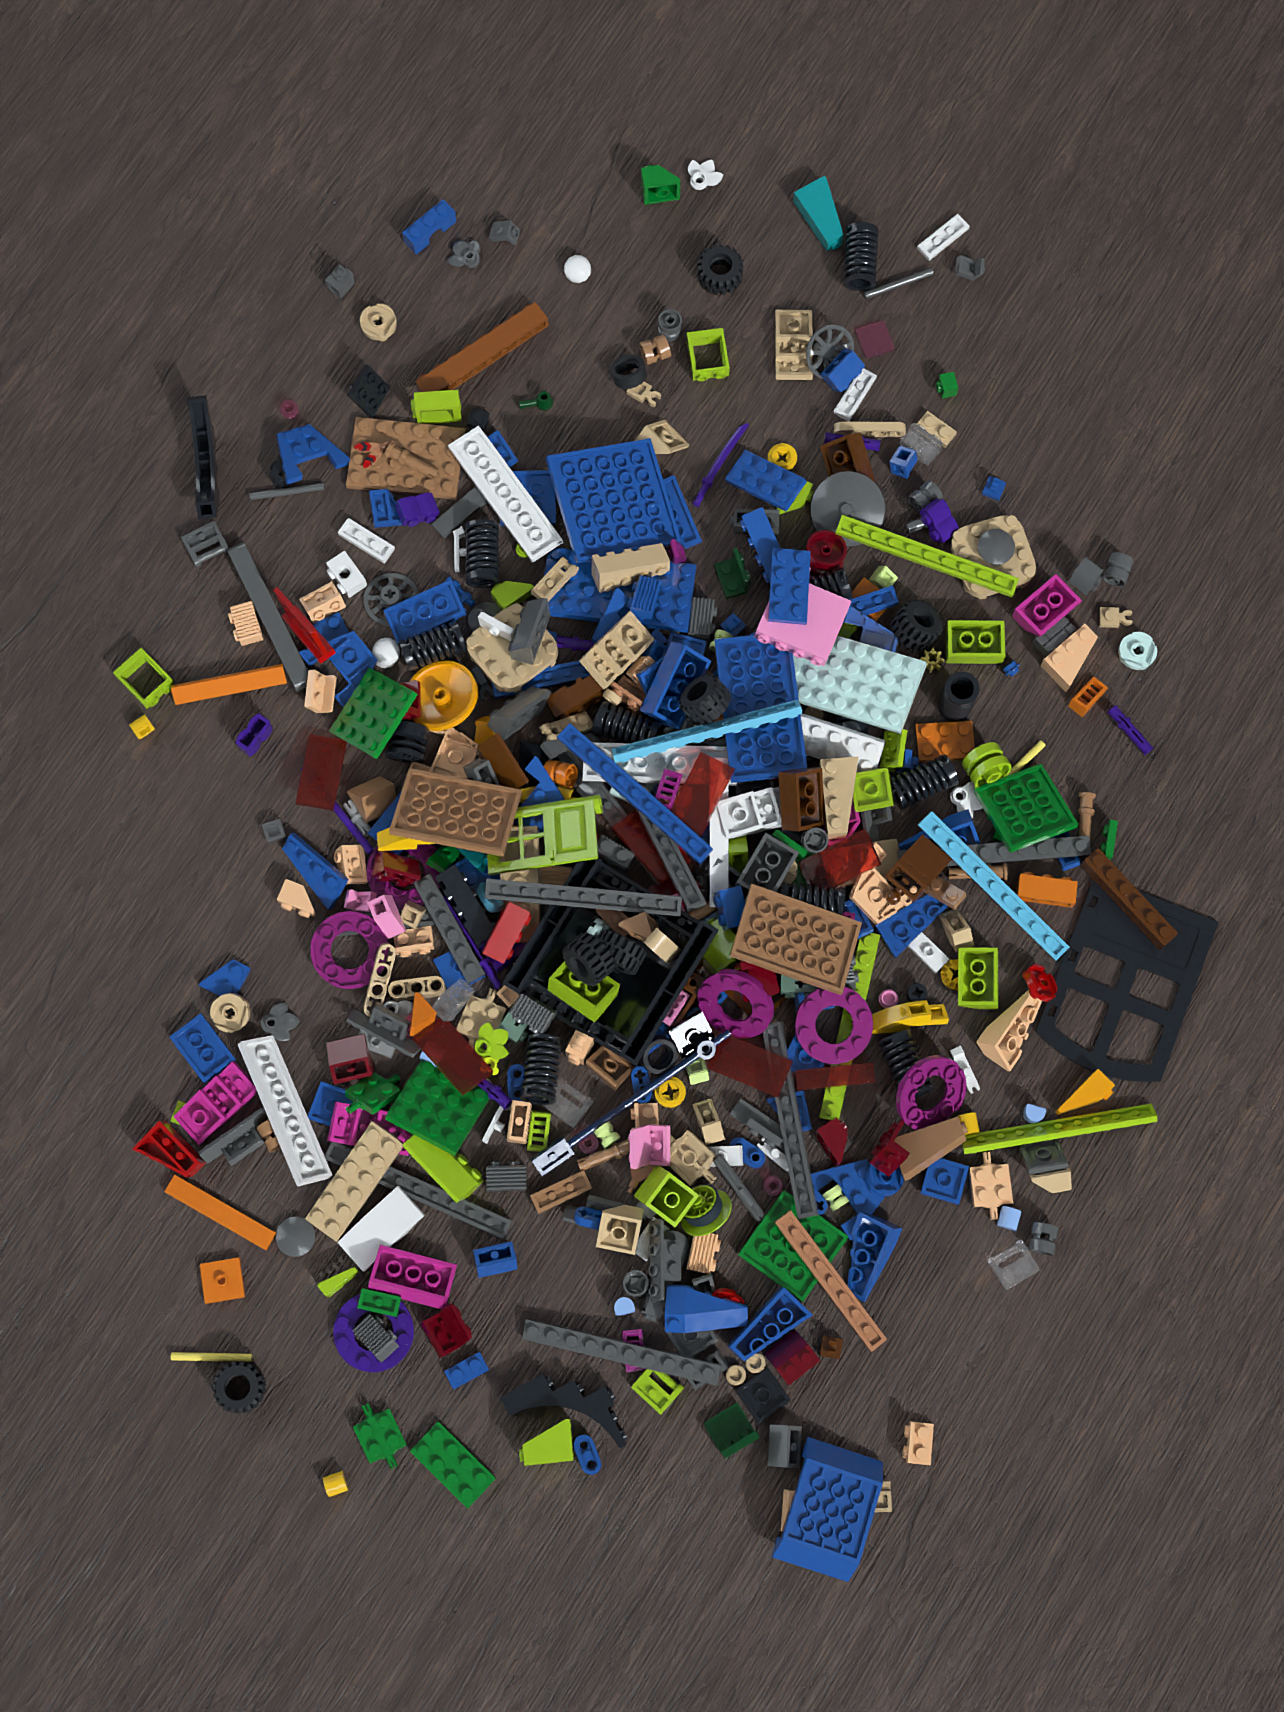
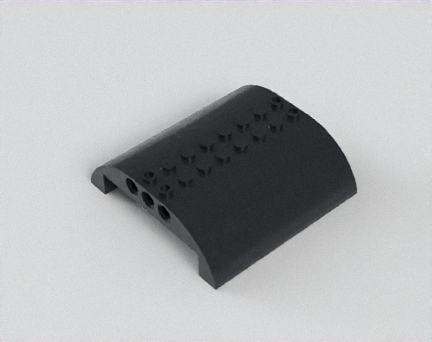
M599 858L577 862L563 886L654 894L605 865ZM551 905L502 984L519 995L521 992L528 993L557 1012L555 1015L557 1019L575 1030L594 1038V1041L630 1063L637 1065L719 930L703 920H697L682 910L680 916L648 914L658 923L660 931L681 949L680 953L670 964H667L643 941L627 934L625 937L640 945L647 955L635 975H629L621 971L618 974L614 972L609 974L610 978L620 984L618 996L601 1016L593 1022L547 989L549 978L565 961L562 953L564 947L582 932H587L590 926L594 927L597 924L594 921L597 918H601L593 908ZM622 911L628 918L641 914Z

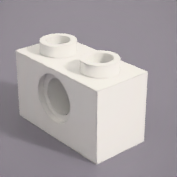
M345 551L326 563L328 570H326L327 574L332 580L336 579L338 582L336 586L342 594L346 593L349 598L367 586L366 579ZM343 573L350 574L347 578L341 577Z

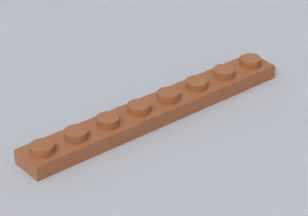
M789 1210L774 1222L869 1351H874L884 1343L887 1338L792 1211Z

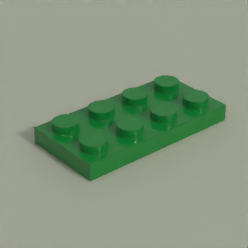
M439 1421L410 1451L467 1509L496 1479Z

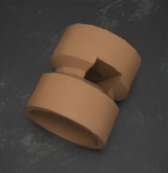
M664 334L654 337L653 341L646 340L639 343L646 365L657 362L658 358L664 360L671 357V350Z
M267 1120L260 1124L257 1130L261 1138L266 1139L264 1144L269 1153L281 1149L277 1137L272 1138L275 1133L270 1121Z

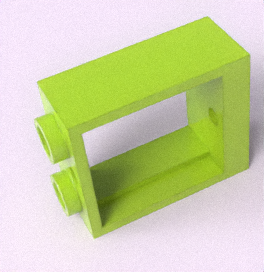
M723 328L687 332L686 341L693 381H705L709 378L722 379L729 376L730 367ZM719 343L723 366L697 370L693 346Z
M459 390L414 393V399L411 400V409L413 411V418H417L419 424L462 422Z
M142 648L113 672L115 677L146 709L156 705L159 698L163 694L169 693L171 685H174L170 676ZM147 662L165 681L144 699L126 679Z

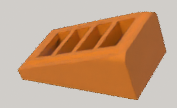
M1093 676L1072 698L1068 706L1083 717L1106 692L1108 687ZM1091 685L1098 689L1099 693L1095 689H1093Z

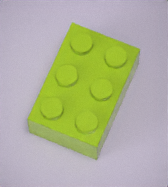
M948 620L945 626L946 663L1002 664L1005 659L1004 621Z
M564 961L549 978L547 990L595 1022L618 996L620 984L606 976L595 986L586 985L570 971Z

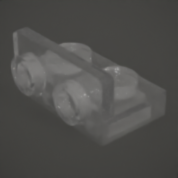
M914 422L910 430L899 442V446L915 450L917 459L927 466L938 455L943 445L938 436L931 435L924 426L917 425Z

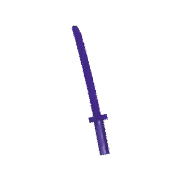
M748 423L738 427L707 476L703 477L702 487L692 503L695 507L700 506L708 488L712 487L713 479L735 444L749 427Z
M443 895L455 920L480 959V966L483 967L495 989L499 988L502 984H500L499 979H497L496 974H494L493 969L488 963L490 960L483 958L446 896Z

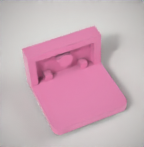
M647 1124L630 1130L628 1140L630 1143L629 1162L631 1169H637L646 1165H670L669 1125Z

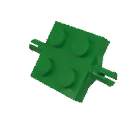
M374 1072L373 1075L363 1078L345 1090V1097L353 1102L346 1107L347 1113L352 1114L357 1109H362L373 1115L397 1099L401 1089L394 1084L400 1081L399 1075L394 1074L389 1079H385Z
M367 1403V1409L365 1405L361 1407L366 1418L363 1422L353 1426V1429L370 1464L380 1459H386L390 1470L394 1469L391 1460L394 1466L397 1467L398 1464L393 1455L397 1450L407 1446L390 1408L381 1413L374 1414L369 1403Z

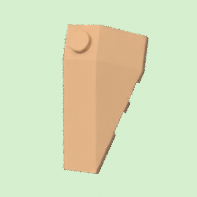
M1028 990L987 1026L977 1040V1044L983 1054L1005 1070L1011 1071L1021 1056L1022 1050L1020 1047L1023 1039L1027 1040L1029 1035L1026 1033L1029 1024L1034 1022L1042 1001L1038 998L1033 999Z

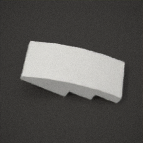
M770 787L757 792L751 791L716 802L727 839L782 827L779 787Z
M397 1186L337 1243L359 1268L365 1272L375 1263L379 1245L391 1248L425 1214L400 1186Z

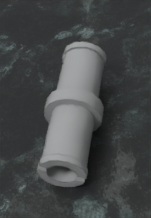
M347 801L349 804L344 803L343 807L352 818L353 824L357 826L364 837H367L371 829L370 825L364 821L353 801Z

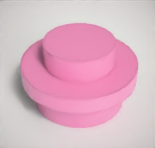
M884 990L879 995V1003L885 1009L895 1006L898 1003V995L893 990Z

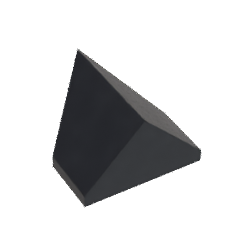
M520 740L519 766L529 780L528 784L531 786L537 779L528 773L525 768L535 756L539 757L543 766L551 759L539 745Z

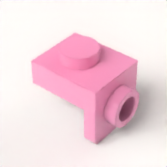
M349 889L347 890L344 908L359 913L371 912L367 902L376 899L377 893L357 892Z

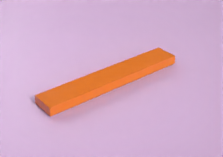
M283 664L171 685V691L175 705L287 684Z
M176 1175L173 1176L164 1191L266 1251L276 1236L274 1231Z

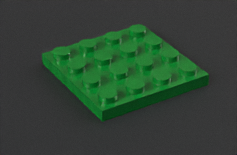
M369 668L329 732L377 759L418 694Z
M1042 763L974 789V794L1009 853L1070 831L1078 826V822Z
M421 1060L387 1113L385 1120L455 1156L490 1098L478 1085L439 1065L436 1067L430 1062Z
M784 1190L738 1256L779 1286L784 1287L798 1300L804 1302L818 1281L774 1223L789 1210L798 1219L794 1197ZM819 1215L798 1219L831 1263L848 1239V1236Z

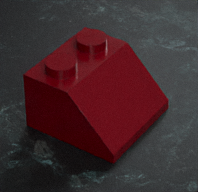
M837 1117L817 1129L814 1134L835 1167H838L842 1162L848 1135L846 1124L843 1120L839 1121Z
M795 1329L763 1353L787 1386L820 1362V1359Z

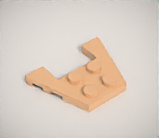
M454 728L443 731H431L444 736L432 767L412 762L410 768L468 779L463 767L476 760L478 744Z
M876 842L870 845L849 896L874 924L882 922L900 909L912 904V901L903 893H901L900 902L896 905H891L886 901V893L892 890L893 887L875 870L887 855ZM912 886L910 892L916 893L917 888Z

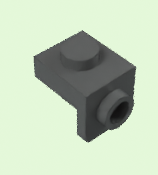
M511 220L493 222L489 239L492 242L508 241L512 245H516L520 229Z
M962 255L958 256L955 274L974 281L983 275L985 271V258L981 257L975 261Z

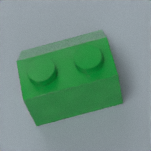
M647 165L641 168V189L644 205L680 200V178L660 165Z

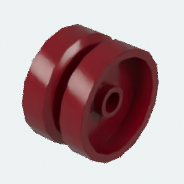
M823 530L817 531L810 536L805 551H810V574L817 577L819 574L824 575L825 572H830L832 575L834 569L839 571L843 567L847 545L840 535L835 534L833 531Z

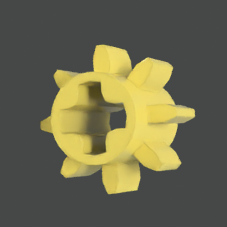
M934 648L930 652L925 650L923 653L925 657H921L920 660L927 663L926 668L930 670V673L935 668L939 671L941 668L939 664L944 662V659L940 658L941 651L936 652Z

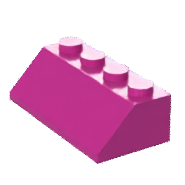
M379 1245L368 1290L399 1296L404 1300L443 1310L448 1302L457 1265Z

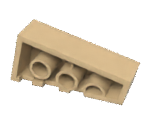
M662 543L642 546L638 551L631 550V548L625 549L621 554H615L613 551L607 552L606 556L599 557L598 554L592 555V577L599 593L609 592L620 586H628L634 581H638L640 575L652 577L663 575L670 571V560Z
M859 756L820 760L819 767L822 768L825 830L828 840L843 839L847 836Z

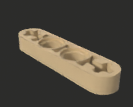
M837 422L834 424V434L861 433L864 437H902L906 434V425L902 422Z
M389 943L381 944L377 950L363 1005L364 1013L368 1017H371L372 1013H370L367 1007L372 1006L373 1000L369 999V997L380 999L379 1002L375 1001V1006L377 1004L383 1006L396 956L395 948ZM387 947L392 952L386 958V961H390L389 964L379 962V959L384 960L382 950H386ZM379 966L387 967L386 975H377V968ZM376 984L382 986V992L379 995L372 993V987Z

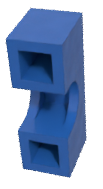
M444 199L441 200L402 232L404 243L415 254H418L430 244L429 239L436 230L440 229L442 232H445L457 222L455 211Z

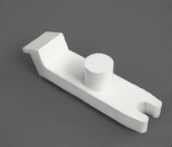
M462 526L452 531L454 535L455 572H460V557L466 556V548H460V538L465 537Z
M959 1046L950 1050L953 1061L964 1071L966 1088L969 1093H973L972 1087L979 1091V1084L964 1055L962 1047Z
M500 1105L482 1139V1142L486 1144L494 1129L502 1132L505 1124L499 1122L504 1112Z
M766 1143L763 1146L757 1144V1147L765 1155L789 1173L787 1158L784 1153L775 1146L772 1148Z

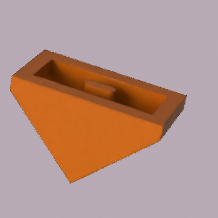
M415 992L409 1036L416 1035L433 1023L437 1013L418 992Z

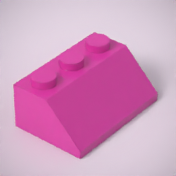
M1055 574L1015 608L1012 617L1024 630L1041 637L1081 603L1082 600Z

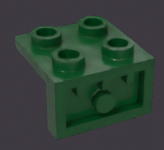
M737 547L733 548L732 559L714 564L726 600L747 594L748 586H750L749 580H751L748 569H744V557L742 552H738Z
M735 1403L704 1423L705 1428L724 1459L760 1438L738 1403Z

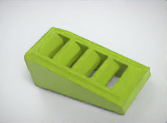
M531 1111L527 1144L528 1151L541 1152L547 1147L551 1112ZM535 1117L546 1118V1121L535 1120ZM534 1125L545 1126V1129L534 1128ZM533 1133L544 1134V1137L533 1136ZM532 1141H540L544 1143L543 1145H534L532 1144Z
M355 1267L319 1282L317 1286L326 1297L330 1298L359 1274V1271Z

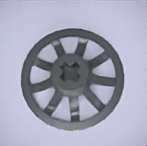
M836 324L825 325L819 328L810 338L806 349V361L810 371L815 376L823 379L820 376L821 373L815 369L822 362L825 369L829 362L831 363L834 357L839 355L837 350L849 348L854 351L853 338L844 327ZM832 329L840 330L839 334L832 339ZM827 330V337L825 340H822L818 335ZM843 335L847 337V343L836 345ZM814 340H816L817 342L815 343L813 350H811L812 344ZM810 355H815L818 358L816 363L813 365L811 363Z
M397 573L383 574L370 582L366 588L364 607L374 622L390 627L385 613L383 620L377 618L374 614L383 607L387 609L402 602V599H409L419 594L416 585L406 576ZM388 578L389 585L382 587L378 583L382 579ZM393 578L404 580L399 587L393 584ZM409 584L414 592L404 594L401 591ZM373 586L381 592L380 595H369ZM368 600H380V603L370 610Z

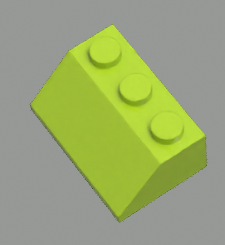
M958 948V1006L974 1009H998V948Z

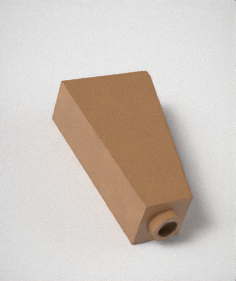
M955 1117L896 1137L894 1142L910 1153L908 1158L900 1165L905 1181L911 1179L967 1141L965 1134L968 1133L965 1122H960L959 1117Z

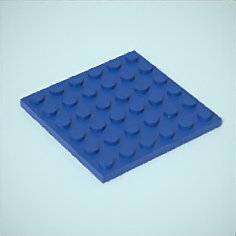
M651 438L549 455L545 458L576 563L592 561V555L598 554L599 557L606 556L607 552L613 551L615 554H621L625 549L631 548V550L638 551L642 546L660 543L664 547H668L673 539L679 543L682 542Z

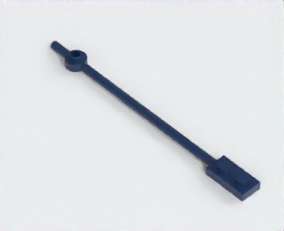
M726 1029L712 1040L706 1038L699 1040L696 1043L694 1053L567 1142L562 1136L532 1157L531 1161L539 1173L544 1176L575 1154L571 1149L573 1146L697 1059L712 1058L716 1052V1046L731 1036L729 1030ZM707 1045V1049L702 1051V1047Z

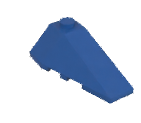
M969 809L949 815L941 820L966 845L981 844ZM924 831L899 844L900 850H908L923 834L937 847L939 846Z

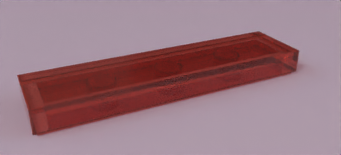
M873 1063L795 1070L797 1091L876 1082Z

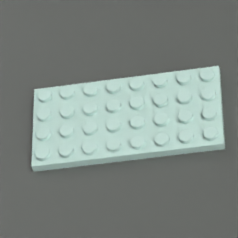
M837 636L825 666L814 665L810 660L797 658L793 655L799 703L899 734L902 732L927 666L925 661Z

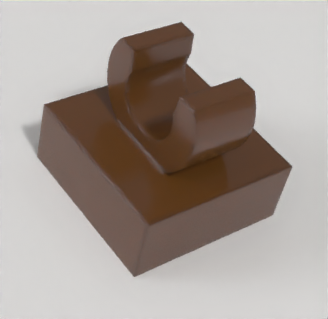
M823 1336L819 1356L839 1360L843 1339Z

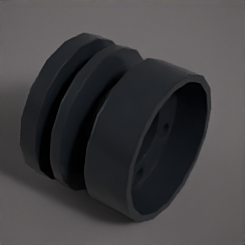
M401 721L391 736L392 740L386 744L388 748L385 750V756L402 763H423L426 748L422 745L428 743L429 728L418 723Z

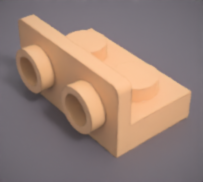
M332 581L299 599L313 624L346 607Z
M309 670L304 707L315 713L332 712L337 677L334 675L325 676L316 670Z
M341 845L334 853V861L337 863V869L349 879L347 884L367 883L364 848L361 845Z
M432 927L406 929L405 932L394 936L396 955L409 957L411 953L428 954L431 953L430 950H435Z
M634 1103V1108H630L631 1120H635L634 1128L647 1124L659 1125L658 1103Z
M909 1421V1425H905L904 1437L907 1438V1446L903 1447V1458H906V1463L931 1465L934 1424Z

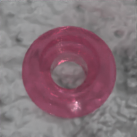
M286 400L281 404L280 412L283 417L293 418L298 414L299 408L296 402ZM288 408L293 409L291 412L286 411Z
M590 1134L579 1142V1148L585 1154H592L598 1148V1140L594 1135ZM587 1140L592 1141L591 1147L585 1146Z
M770 1176L764 1181L763 1187L768 1195L776 1196L783 1190V1182L777 1176ZM772 1182L777 1185V1188L774 1190L769 1186Z

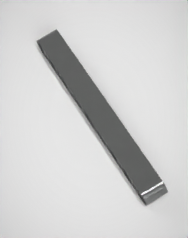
M242 542L227 549L296 691L299 692L307 688L308 670L245 543Z

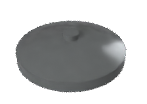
M853 471L836 473L826 478L816 489L811 502V517L817 531L828 530L836 533L842 515L881 528L886 513L885 499L879 486L868 476ZM842 537L845 540L847 547L862 544L854 540Z

